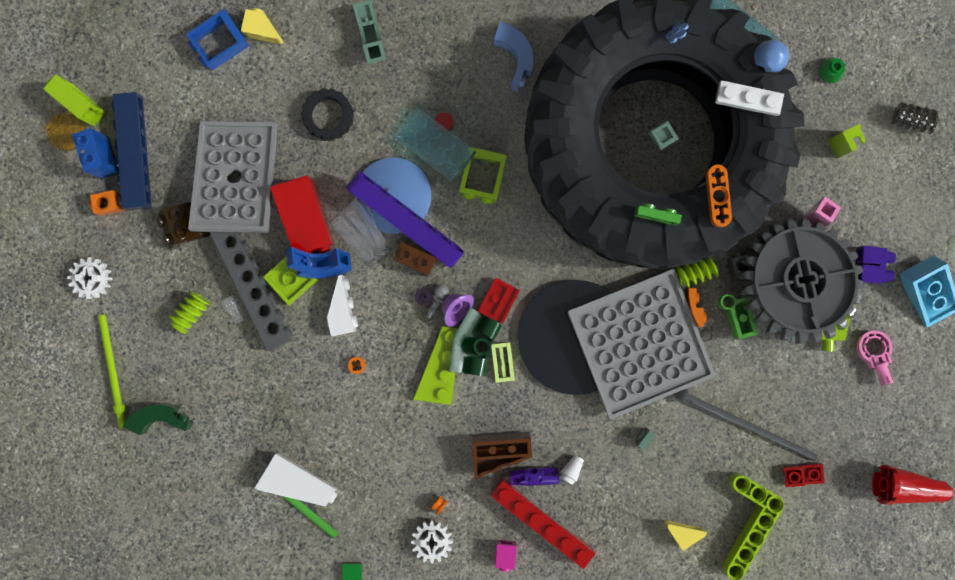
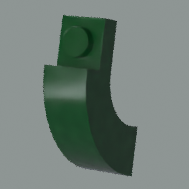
M159 403L137 410L125 421L122 427L142 435L147 433L149 427L156 421L167 422L184 431L191 429L194 422L189 420L190 417L183 413L177 414L180 406Z

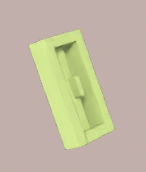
M510 342L492 344L495 382L515 381ZM503 347H507L510 377H506ZM495 348H499L503 378H499Z

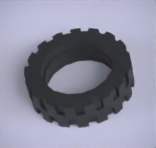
M322 88L318 92H312V95L305 99L306 102L302 105L301 117L303 118L304 126L314 137L323 141H334L337 138H342L345 133L349 132V128L353 124L354 113L350 102L341 92L335 91L332 88L327 90ZM324 100L336 101L343 109L341 123L332 130L320 129L313 122V110L318 103Z

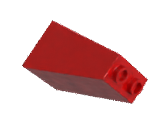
M306 175L270 187L291 247L312 254L316 251H319V253L331 250L330 247L335 246L315 181Z

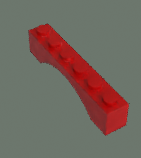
M503 477L491 491L492 498L584 569L596 554L590 545L548 516Z

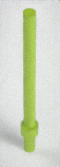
M99 315L98 321L114 406L112 407L117 417L118 428L120 429L123 428L122 426L126 421L124 415L126 409L125 404H122L106 315Z

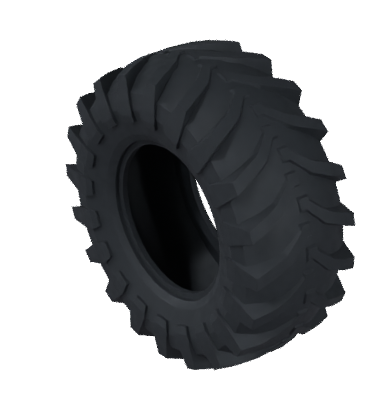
M616 0L604 6L595 15L590 14L573 26L549 55L541 68L529 101L524 135L525 150L528 155L529 175L538 194H541L542 205L546 212L573 241L592 250L598 256L616 263L648 269L679 267L680 265L700 262L729 250L738 244L740 239L751 235L760 228L774 203L777 205L781 203L786 195V180L790 166L798 168L801 156L795 143V127L804 126V114L791 101L788 90L797 86L798 83L795 75L788 69L784 68L780 72H765V68L755 64L754 52L756 47L762 42L773 39L767 35L750 32L744 28L750 17L742 11L735 9H711L712 0ZM687 23L689 27L685 30L687 32L685 37L681 40L678 38L675 43H670L666 38V34L672 30L674 25ZM660 80L683 88L699 101L710 119L714 134V151L709 168L714 165H722L728 173L732 220L727 226L718 228L713 226L710 221L706 174L693 189L680 193L660 194L632 185L615 171L604 154L599 137L601 107L603 102L612 93L634 82ZM722 80L783 93L784 98L780 115L773 116L716 104L719 82ZM717 170L712 173V177H716L717 184L712 185V188L723 186L722 183L718 185V178L722 175L717 173ZM717 190L714 192L713 198L716 202H722L724 194ZM643 203L654 205L657 210L663 211L664 208L676 210V214L682 215L681 222L674 226L634 217L635 209L638 206H642ZM725 205L714 206L715 209L719 208L720 214L716 216V220H720L722 223L726 219V216L721 214V209L725 208Z

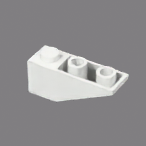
M343 275L338 276L327 316L331 337L356 332V327H358L357 318L353 316L351 310L354 308L352 297H349L347 290H350L349 281Z

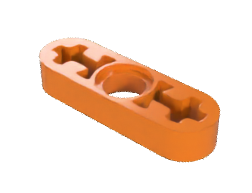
M714 165L706 172L709 214L712 225L722 228L727 226L732 220L728 173L724 166ZM717 170V173L722 175L718 178V185L722 183L723 186L712 188V185L717 184L716 177H712V173ZM715 191L723 192L724 200L722 202L714 200L713 194ZM725 205V208L721 209V214L726 216V219L721 223L720 220H716V216L720 214L719 208L715 209L714 206Z

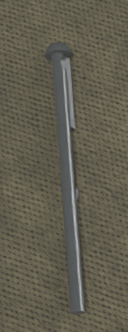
M688 389L681 390L677 394V398L681 403L684 402L715 418L726 419L751 431L754 435L762 436L813 461L817 458V454L688 394Z

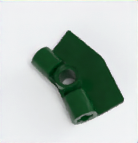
M470 308L454 335L449 371L486 376L488 354L502 325ZM479 341L485 343V349L482 352L476 349Z

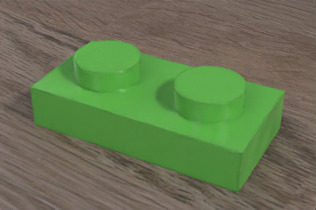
M643 203L642 206H638L635 209L634 217L676 226L680 224L682 215L676 214V210L664 208L662 211L655 209L654 205Z

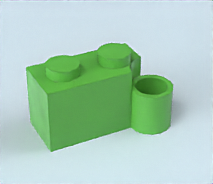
M725 294L719 296L717 305L726 312L733 339H743L758 335L756 325L753 322L752 311L744 309L745 305L749 303L748 297L735 299L733 295ZM725 297H728L730 299V305L728 307H725L723 304V299Z

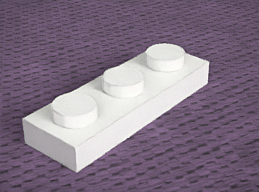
M721 80L715 103L779 116L784 94Z

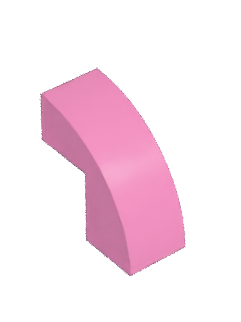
M824 197L802 219H808L811 227L816 222L824 223V226H827L833 222L841 207L827 197Z

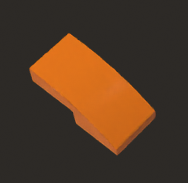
M686 288L685 298L697 327H703V324L706 323L707 315L704 312V308H696V304L699 303L697 288Z

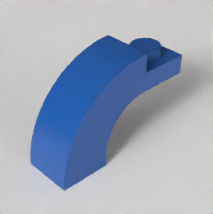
M293 247L286 250L287 266L296 270L297 276L329 278L352 270L350 253L337 248L321 254L306 253Z

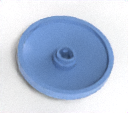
M385 158L374 162L364 170L363 173L417 215L423 219L426 217L431 205V188L427 177L418 166L401 158ZM355 196L359 214L372 228L387 234L403 233Z

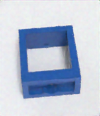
M225 9L186 34L189 38L187 43L194 52L197 50L200 54L198 59L204 67L208 66L212 71L250 46ZM223 24H226L237 43L210 59L198 41Z
M91 128L72 134L83 172L102 179L119 174V168L116 164V157L109 137Z

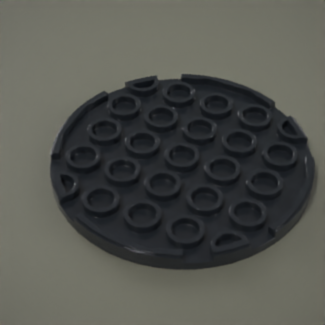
M584 280L562 281L539 292L525 308L518 328L519 350L529 372L544 386L570 395L588 394L597 391L567 311L610 294L611 292L606 288Z

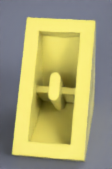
M664 520V525L682 551L706 536L707 532L701 527Z

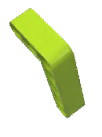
M736 472L729 476V486L757 503V506L722 564L723 572L731 580L743 578L784 508L782 498L743 474ZM742 478V485L736 487V481ZM758 488L759 494L756 497H753L752 493L754 489ZM773 498H775V500H776L775 505L772 506V507H770V506H769L770 500L773 499ZM765 515V522L759 523L760 517ZM756 532V537L750 540V534ZM746 549V554L740 557V551ZM732 566H737L734 573L729 572Z

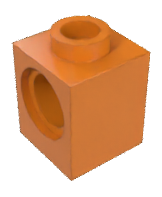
M111 190L90 195L91 201L89 206L93 214L104 216L122 212L123 209L119 202L120 193ZM107 199L108 204L103 208L102 203Z

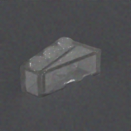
M355 198L330 223L367 267L378 263L389 252L380 229L378 230L374 222L373 213H370L368 206L358 198Z

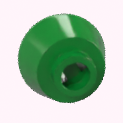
M826 58L819 66L820 77L828 83L840 81L845 74V64L839 58Z

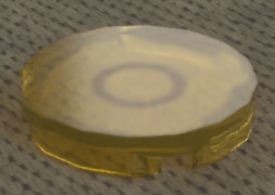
M71 113L57 114L49 121L47 126L48 140L54 147L60 150H75L76 147L72 134L86 130L85 123Z

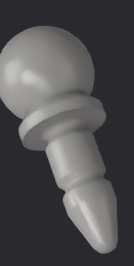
M439 284L435 287L434 295L431 297L434 300L428 309L427 318H431L435 314L439 302L443 303V299L449 295V289L446 285Z

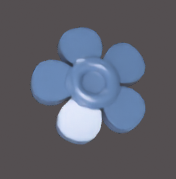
M678 23L674 25L672 30L666 34L668 41L675 43L678 38L681 40L687 34L685 30L689 27L688 24L682 23L680 25Z

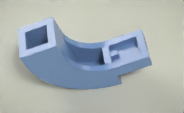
M499 22L494 45L507 49L516 58L517 69L512 81L511 90L518 92L519 87L524 86L526 77H531L534 63L532 47L521 31L509 24Z

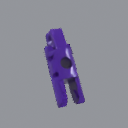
M524 468L510 471V485L538 486L558 484L560 482L558 468Z

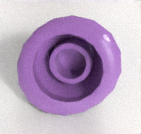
M454 293L444 300L442 311L445 324L448 327H454L463 321L467 312L474 304L472 295Z

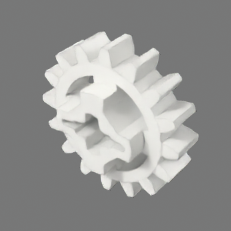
M88 257L87 260L81 258L80 263H73L76 268L69 269L72 276L67 277V279L72 280L68 285L75 287L72 291L73 293H79L81 298L86 296V299L100 298L99 293L106 294L104 288H110L111 286L107 282L112 280L111 277H108L111 270H105L107 267L106 263L101 264L100 259L94 260L91 257Z
M431 519L430 524L423 521V527L417 526L418 532H413L412 536L415 539L411 540V544H416L412 550L413 552L418 551L417 558L423 556V562L430 559L431 564H433L436 558L438 562H441V556L448 557L446 551L452 550V547L448 544H452L453 539L449 538L452 532H446L447 525L441 527V521L434 524V520ZM429 530L425 536L420 537L424 531ZM436 530L440 531L443 536H440ZM431 534H433V538L435 541L433 549L431 542L429 541L431 538ZM439 547H443L441 551L436 553V550Z

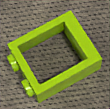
M57 74L51 77L43 88L77 118L94 127L107 113L75 85Z
M469 147L459 194L463 195L462 198L473 200L475 197L481 199V202L486 204L497 202L507 155ZM472 158L500 165L493 194L466 188Z

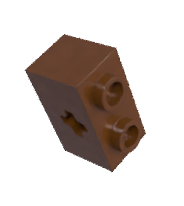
M403 242L400 243L393 260L429 277L437 262L436 257Z

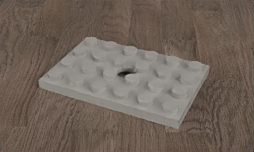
M200 121L188 227L190 231L269 233L272 200L270 187L273 186L278 129L276 122ZM233 171H239L242 174L241 180L237 183H230L227 180V176Z

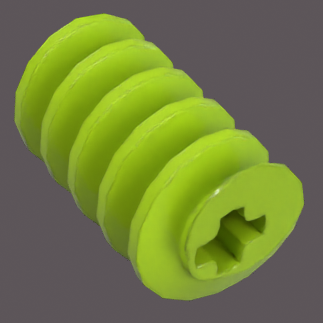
M711 258L689 265H682V268L680 266L675 267L682 290V284L689 288L690 281L697 285L698 278L703 283L704 276L709 280H712L711 274H714L716 278L719 277L718 269Z
M189 291L191 299L184 297L186 305L179 303L181 311L174 309L176 316L169 315L171 325L184 334H187L186 328H192L191 322H197L196 316H202L201 310H207L205 304L211 305L202 295Z

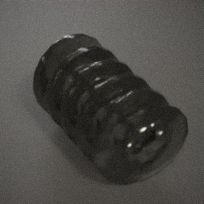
M901 102L895 108L892 124L898 121V127H902L905 123L906 129H909L913 124L914 131H917L920 127V132L927 130L928 134H932L939 121L938 112L935 109L930 110L929 108H922L913 104L907 105L905 102Z

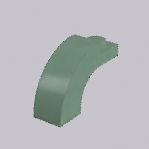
M372 0L354 3L353 8L367 64L386 60Z

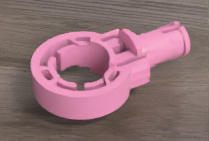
M874 330L866 332L858 338L856 351L858 356L867 362L869 369L874 368L876 370L880 385L883 386L894 383L887 367L889 363H892L890 355L893 346L890 338L885 333ZM869 339H883L880 341L882 350L877 356L871 355L867 351L866 346H862Z

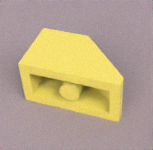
M257 8L245 10L241 32L245 37L277 44L283 43V40L264 11Z

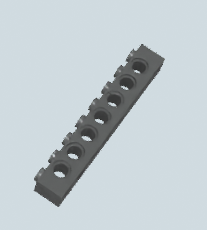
M210 232L267 351H273L291 342L292 332L288 326H285L282 320L284 319L282 311L277 309L274 304L276 299L271 291L268 292L265 286L267 281L263 278L264 275H260L257 269L259 267L255 257L252 258L249 253L251 248L248 242L243 240L241 236L243 232ZM234 237L236 241L235 245L233 247H229L228 241L230 238ZM242 254L244 261L239 265L236 259ZM250 271L252 273V279L249 282H247L245 280V274ZM258 288L261 295L258 299H255L253 292ZM265 305L269 308L267 316H263L261 313V309ZM272 323H275L278 327L276 333L270 331Z

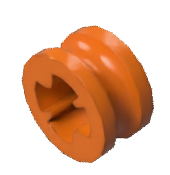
M360 357L351 358L348 363L349 371L354 374L362 373L366 367L365 361ZM354 360L355 362H357V360L361 361L360 366H362V368L360 370L357 369V371H355L353 369L354 365H352V362Z
M441 495L430 508L435 510L437 515L448 503V500H443Z

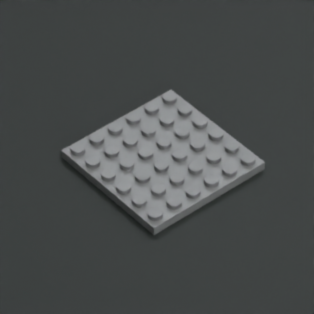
M670 269L567 311L604 409L610 420L716 376L675 269Z

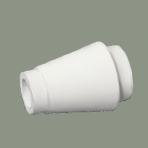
M574 455L560 471L561 475L559 478L573 485L578 480L584 460Z

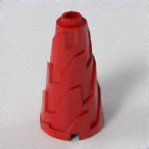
M891 465L879 466L880 472H874L872 479L873 495L879 497L876 501L885 505L928 502L944 503V501H950L954 496V490L947 482L931 479L904 469L895 468Z

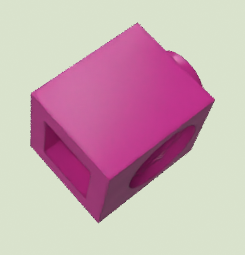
M497 540L495 568H499L500 571L504 572L515 569L516 541Z

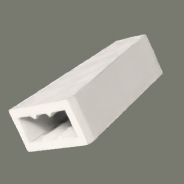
M279 453L274 455L255 489L325 507L328 503L332 504L338 495L335 492L336 486Z

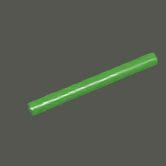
M282 496L333 539L339 534V532L300 500Z

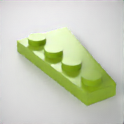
M442 326L413 400L452 404L456 372H450L449 368L453 338L458 328Z

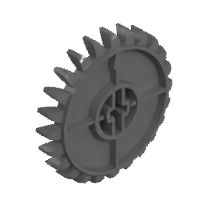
M787 219L783 221L784 228L779 224L769 226L773 236L767 232H760L756 235L763 245L759 243L747 245L746 248L756 256L745 257L740 260L741 264L752 269L737 275V278L740 280L751 281V286L740 290L739 295H754L755 299L745 305L744 309L753 310L760 308L761 312L755 317L753 322L756 324L769 319L771 322L766 329V334L775 333L780 328H783L780 341L790 340L794 333H796L795 344L805 343L809 334L811 344L819 343L823 337L822 331L825 338L830 339L836 335L835 326L838 330H844L848 326L845 317L850 319L856 316L857 311L853 305L862 303L863 298L857 292L858 289L864 288V282L858 280V274H861L863 269L862 266L855 265L854 260L858 257L857 253H849L847 250L849 246L848 240L843 239L839 241L837 239L838 231L835 229L825 232L824 223L816 222L811 227L808 219H801L798 221L797 226L793 219Z

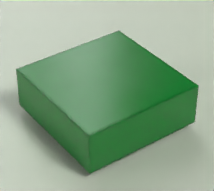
M343 563L342 580H362V563Z

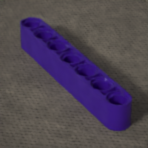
M357 171L346 186L350 193L448 267L452 268L464 254V251L457 244L364 173Z

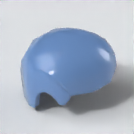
M775 39L762 42L756 47L754 52L755 64L765 68V72H780L786 67L790 58L786 45Z

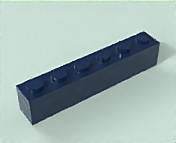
M137 92L113 94L111 105L115 113L113 127L117 137L114 142L118 150L116 164L120 174L118 176V185L121 187L120 205L122 209L129 211L152 209L143 96Z

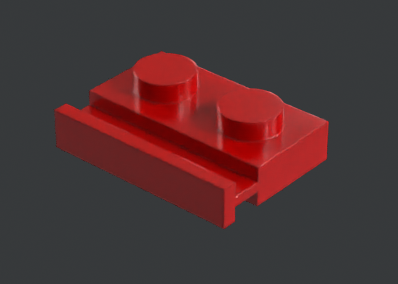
M495 277L478 312L503 324L520 290Z

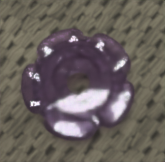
M423 287L416 292L415 300L419 305L428 306L431 304L433 293L429 291V288Z

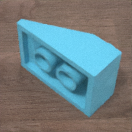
M933 255L899 273L904 290L927 328L955 313V286L948 263Z

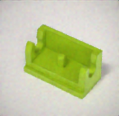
M860 124L828 140L837 158L857 149L854 137H858L862 144L865 143V137L860 129Z

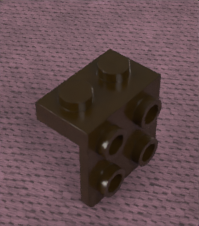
M191 202L162 208L157 216V223L164 232V242L169 246L170 250L177 249L183 243L206 238L211 235L210 232H197L188 229Z

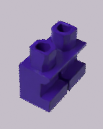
M865 245L857 247L856 253L858 257L855 264H862L859 266H862L863 272L858 274V280L873 284L894 281L895 273L894 271L886 270V263H895L896 253L887 251L888 248Z

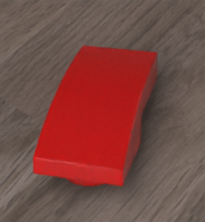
M822 463L783 467L785 487L825 483Z

